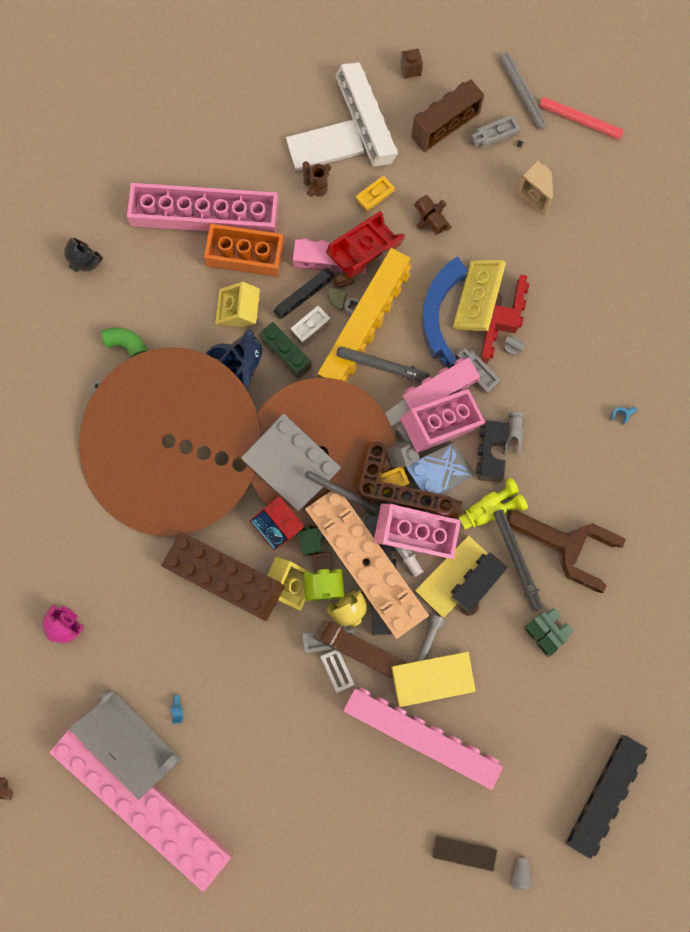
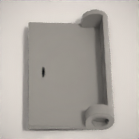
M107 690L100 696V703L74 723L69 730L139 800L172 770L181 758L114 690L111 692Z

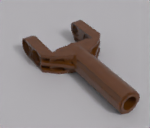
M511 510L507 519L512 530L557 550L566 578L595 592L604 593L607 585L600 578L572 565L576 563L587 536L610 547L623 548L626 541L625 538L594 523L564 533L517 510Z

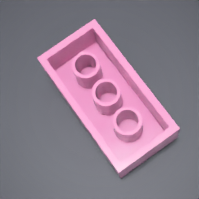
M469 389L413 408L400 418L417 453L470 433L486 423Z
M381 504L373 543L441 558L454 559L461 520L393 504Z

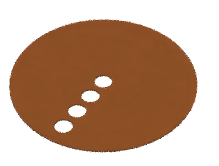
M311 378L292 383L271 396L257 413L261 435L284 413L318 446L326 447L329 452L328 456L341 467L329 481L360 497L362 495L359 485L369 446L374 442H381L386 449L395 445L390 422L378 403L362 389L337 379ZM376 449L373 451L372 454L374 456H380L383 453V451L380 449ZM388 456L386 457L383 473L394 469V467H391ZM372 467L369 469L368 473L370 475H375L378 472V469ZM255 472L251 482L257 494L267 506L280 496L304 527L313 526V528H318L305 508L331 490L325 487L321 488L297 511ZM366 486L363 492L366 494L371 493L369 487ZM347 499L359 517L368 512L366 508Z

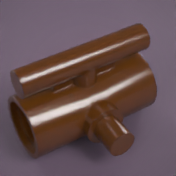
M303 162V181L305 185H309L307 195L313 197V195L318 197L324 196L328 191V176L331 166L329 164H325V166L315 164L310 169L309 162Z
M428 195L418 199L414 207L422 217L417 227L422 230L425 226H429L435 235L442 233L444 230H450L452 227L442 214L443 208L447 205L446 202L441 200L438 204L434 203Z

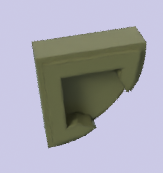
M328 288L330 302L336 309L342 311L346 292Z

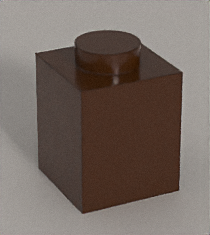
M419 48L402 51L401 68L404 79L421 76L423 62Z

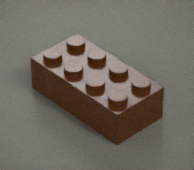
M472 79L466 83L462 82L456 90L446 93L440 101L433 102L427 110L416 114L412 129L413 140L425 153L478 116L481 112L485 94Z

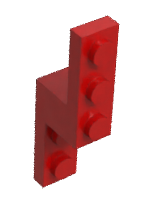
M520 274L518 278L513 308L498 305L494 307L489 329L485 332L481 360L485 364L488 363L490 358L493 359L495 348L492 347V343L497 339L498 330L515 334L517 329L522 327L523 317H520L526 306V300L523 298L524 293L527 294L529 289L527 275Z

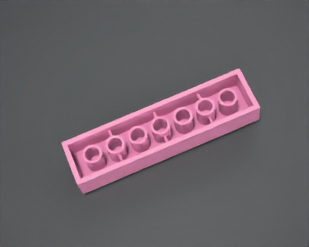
M131 183L127 218L133 227L209 232L211 223L276 233L279 200L277 192Z
M361 687L359 690L354 689L343 710L344 712L493 790L503 768L498 765V759L485 754V757L479 755L481 752L479 749L468 744L466 747L462 746V740L452 735H449L448 738L443 736V730L432 725L430 728L424 726V720L413 716L412 719L407 717V711L397 706L394 709L388 707V701L377 697L376 700L371 698V692Z

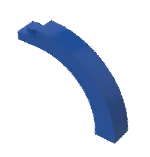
M458 256L446 264L432 281L425 298L422 313V329L427 348L433 359L440 355V362L444 367L447 366L448 369L454 366V362L457 359L442 336L439 324V309L447 293L467 276L468 270Z

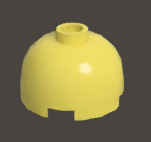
M355 590L344 594V598H339L340 601L334 606L330 603L327 607V612L331 619L341 626L351 625L355 627L359 625L367 611V603L361 590L357 593Z

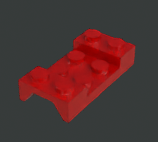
M379 211L329 243L326 254L352 278L363 271L367 264L386 251L389 252L391 248L395 249L400 246L405 235L403 233L394 234L385 225L383 213Z

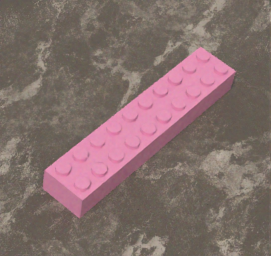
M70 730L66 732L49 752L201 891H205L233 856L227 848L156 785L138 800Z

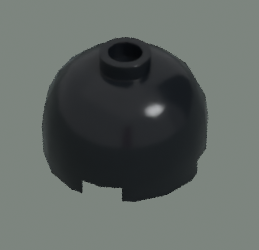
M75 237L69 239L64 250L65 258L70 263L69 267L76 272H79V270L90 272L103 259L99 252H94L88 247V244Z

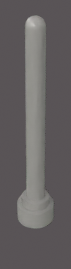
M434 614L430 615L428 620L430 622V629L417 661L427 658L437 630L444 626L446 619Z

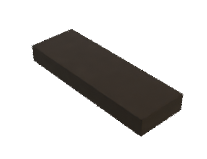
M436 836L432 857L494 872L497 850Z

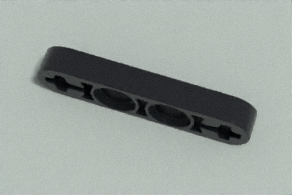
M329 268L322 270L277 305L273 312L279 319L285 318L329 284L335 275Z

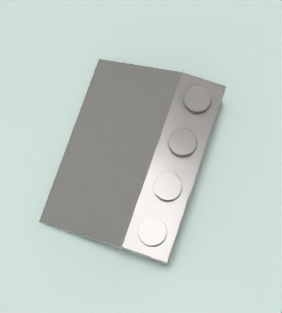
M284 413L271 424L241 457L250 468L297 511L323 488V486L305 477L307 471L330 480L341 468Z

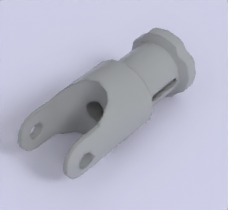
M509 412L510 422L508 438L505 444V455H507L509 442L517 440L519 441L518 456H520L524 433L522 425L526 415L520 412Z

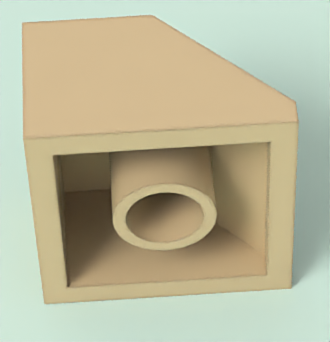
M537 161L523 175L517 193L543 215L547 213L553 199L552 172L546 165Z

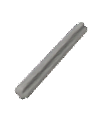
M509 52L503 53L500 59L538 129L544 128L547 122Z

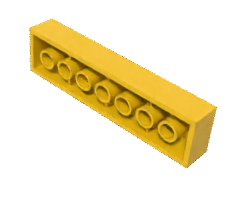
M393 248L389 250L317 374L318 378H332L348 383L349 375L353 376L357 369V362L337 357V349L343 346L366 353L365 348L367 344H371L374 340L376 328H381L385 313H389L393 306L392 301L394 297L398 298L403 282L406 283L411 275L409 273L412 268L410 257Z

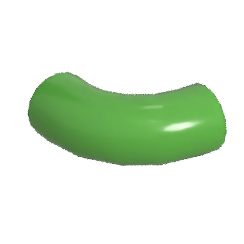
M115 327L101 330V335L107 348L114 346L124 347L127 349L130 358L148 351L141 337L129 329Z

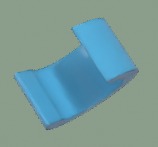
M634 406L628 409L618 407L611 413L610 420L614 419L615 413H622L624 416L622 425H624L629 420V416L637 412V409Z
M174 695L173 706L170 707V712L173 713L172 724L183 723V709L180 696Z

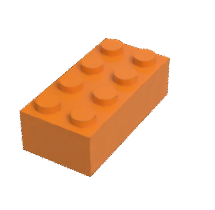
M210 223L204 254L206 267L279 277L285 244L284 234Z

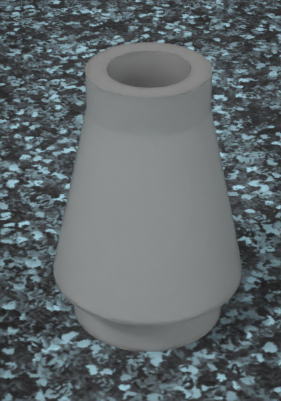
M516 858L511 881L513 889L530 890L532 881L529 859Z

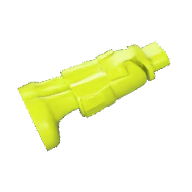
M512 477L506 479L505 488L497 494L492 491L484 495L480 501L473 504L468 510H464V514L458 516L464 530L470 527L475 528L476 525L481 526L488 522L496 521L493 513L500 509L504 510L506 516L507 511L513 509L520 511L528 509L522 494L517 495L519 490ZM515 496L512 500L505 504L500 503L501 501L509 497Z

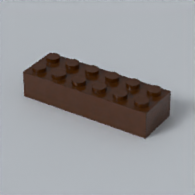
M181 531L161 565L172 573L267 622L285 588L279 581Z

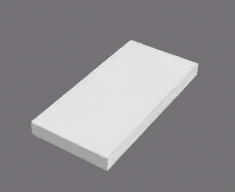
M354 120L286 137L295 172L303 170L302 164L305 161L309 162L311 168L315 164L323 165L364 154V148Z

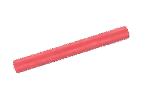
M543 97L539 104L541 108L613 138L620 139L624 130L549 98Z

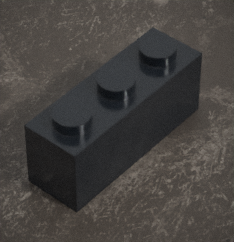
M491 552L486 556L482 554L475 562L478 566L474 570L470 568L463 576L466 579L463 584H457L451 591L453 596L450 599L467 614L471 613L508 568Z

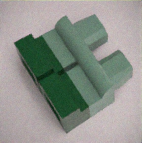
M555 608L546 613H541L523 627L534 641H537L536 644L547 657L553 655L560 646L568 641L567 637L573 632L567 623H564L560 628L554 624L561 617Z

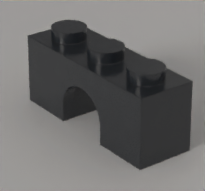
M486 420V423L480 426L479 437H482V444L478 445V456L481 457L480 463L476 465V474H479L478 480L502 482L506 460L495 458L491 453V447L495 445L505 446L508 438L509 423Z

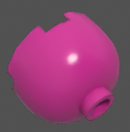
M56 604L49 608L42 621L46 638L51 642L62 644L72 642L84 630V625L76 621L78 616L71 609L63 605L58 608Z

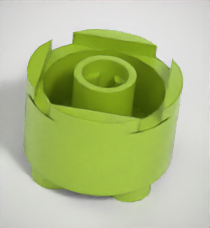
M329 569L318 570L316 574L315 572L303 573L306 601L344 598L342 569L331 570V573Z

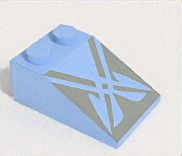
M454 442L421 458L408 466L405 471L416 489L437 494L445 493L474 475ZM428 498L423 499L425 504L431 501Z

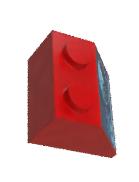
M280 496L249 520L273 550H276L304 528V525Z

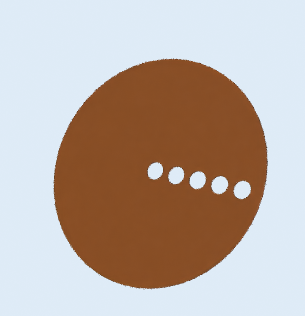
M176 347L159 348L140 353L124 361L112 370L96 388L88 402L81 423L79 436L80 460L84 476L93 495L101 506L115 519L130 528L147 534L176 536L180 531L188 534L210 526L226 515L239 502L249 487L255 471L246 464V468L238 472L233 468V461L246 453L259 439L261 432L257 411L250 394L240 379L228 367L211 356L195 350ZM167 434H171L175 438V444L172 448H165L162 444V439ZM184 440H189L193 444V449L189 454H183L180 451V443ZM201 446H207L211 451L210 457L206 460H201L197 455V451ZM221 451L226 452L229 458L227 464L219 466L215 462L216 454Z

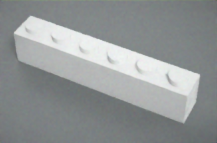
M360 62L341 64L335 77L372 166L392 164L398 155L397 148L392 141L390 131L387 129L384 117L379 110L378 103L374 98L371 86L366 79Z

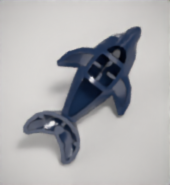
M248 329L232 344L221 343L212 346L206 352V355L219 359L218 361L228 367L240 379L248 391L251 376L254 375L263 352L260 341L254 336L253 331Z

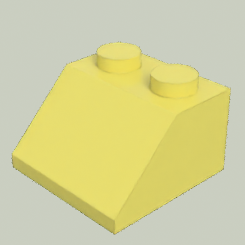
M245 282L219 289L215 324L235 327H247L256 324L260 289Z
M275 557L267 576L285 586L278 602L301 611L306 601L303 573L309 571L291 561Z

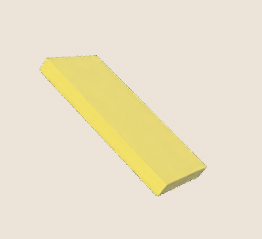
M504 260L470 261L453 324L455 330L488 331L506 265Z
M468 536L455 549L454 559L446 558L415 592L437 614L444 618L457 605L450 599L453 596L451 593L452 589L457 584L462 585L466 580L463 576L470 568L474 570L478 566L475 562L482 554L486 556L488 553Z
M467 651L391 666L398 707L476 692L470 656Z

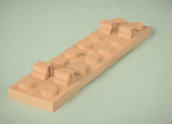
M330 491L305 508L396 639L429 616L379 544L373 543L374 537L345 497ZM364 559L370 560L369 566L363 565Z

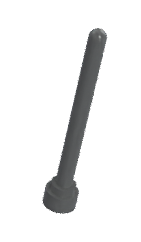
M311 471L305 473L307 479L366 508L370 515L379 516L382 503L368 501Z

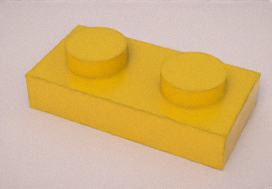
M383 175L359 193L355 200L368 212L395 192V188Z
M398 467L382 474L381 482L405 487L410 485L403 467ZM368 486L372 493L374 488L372 486ZM386 490L383 492L382 495H386L388 493H391L392 491Z

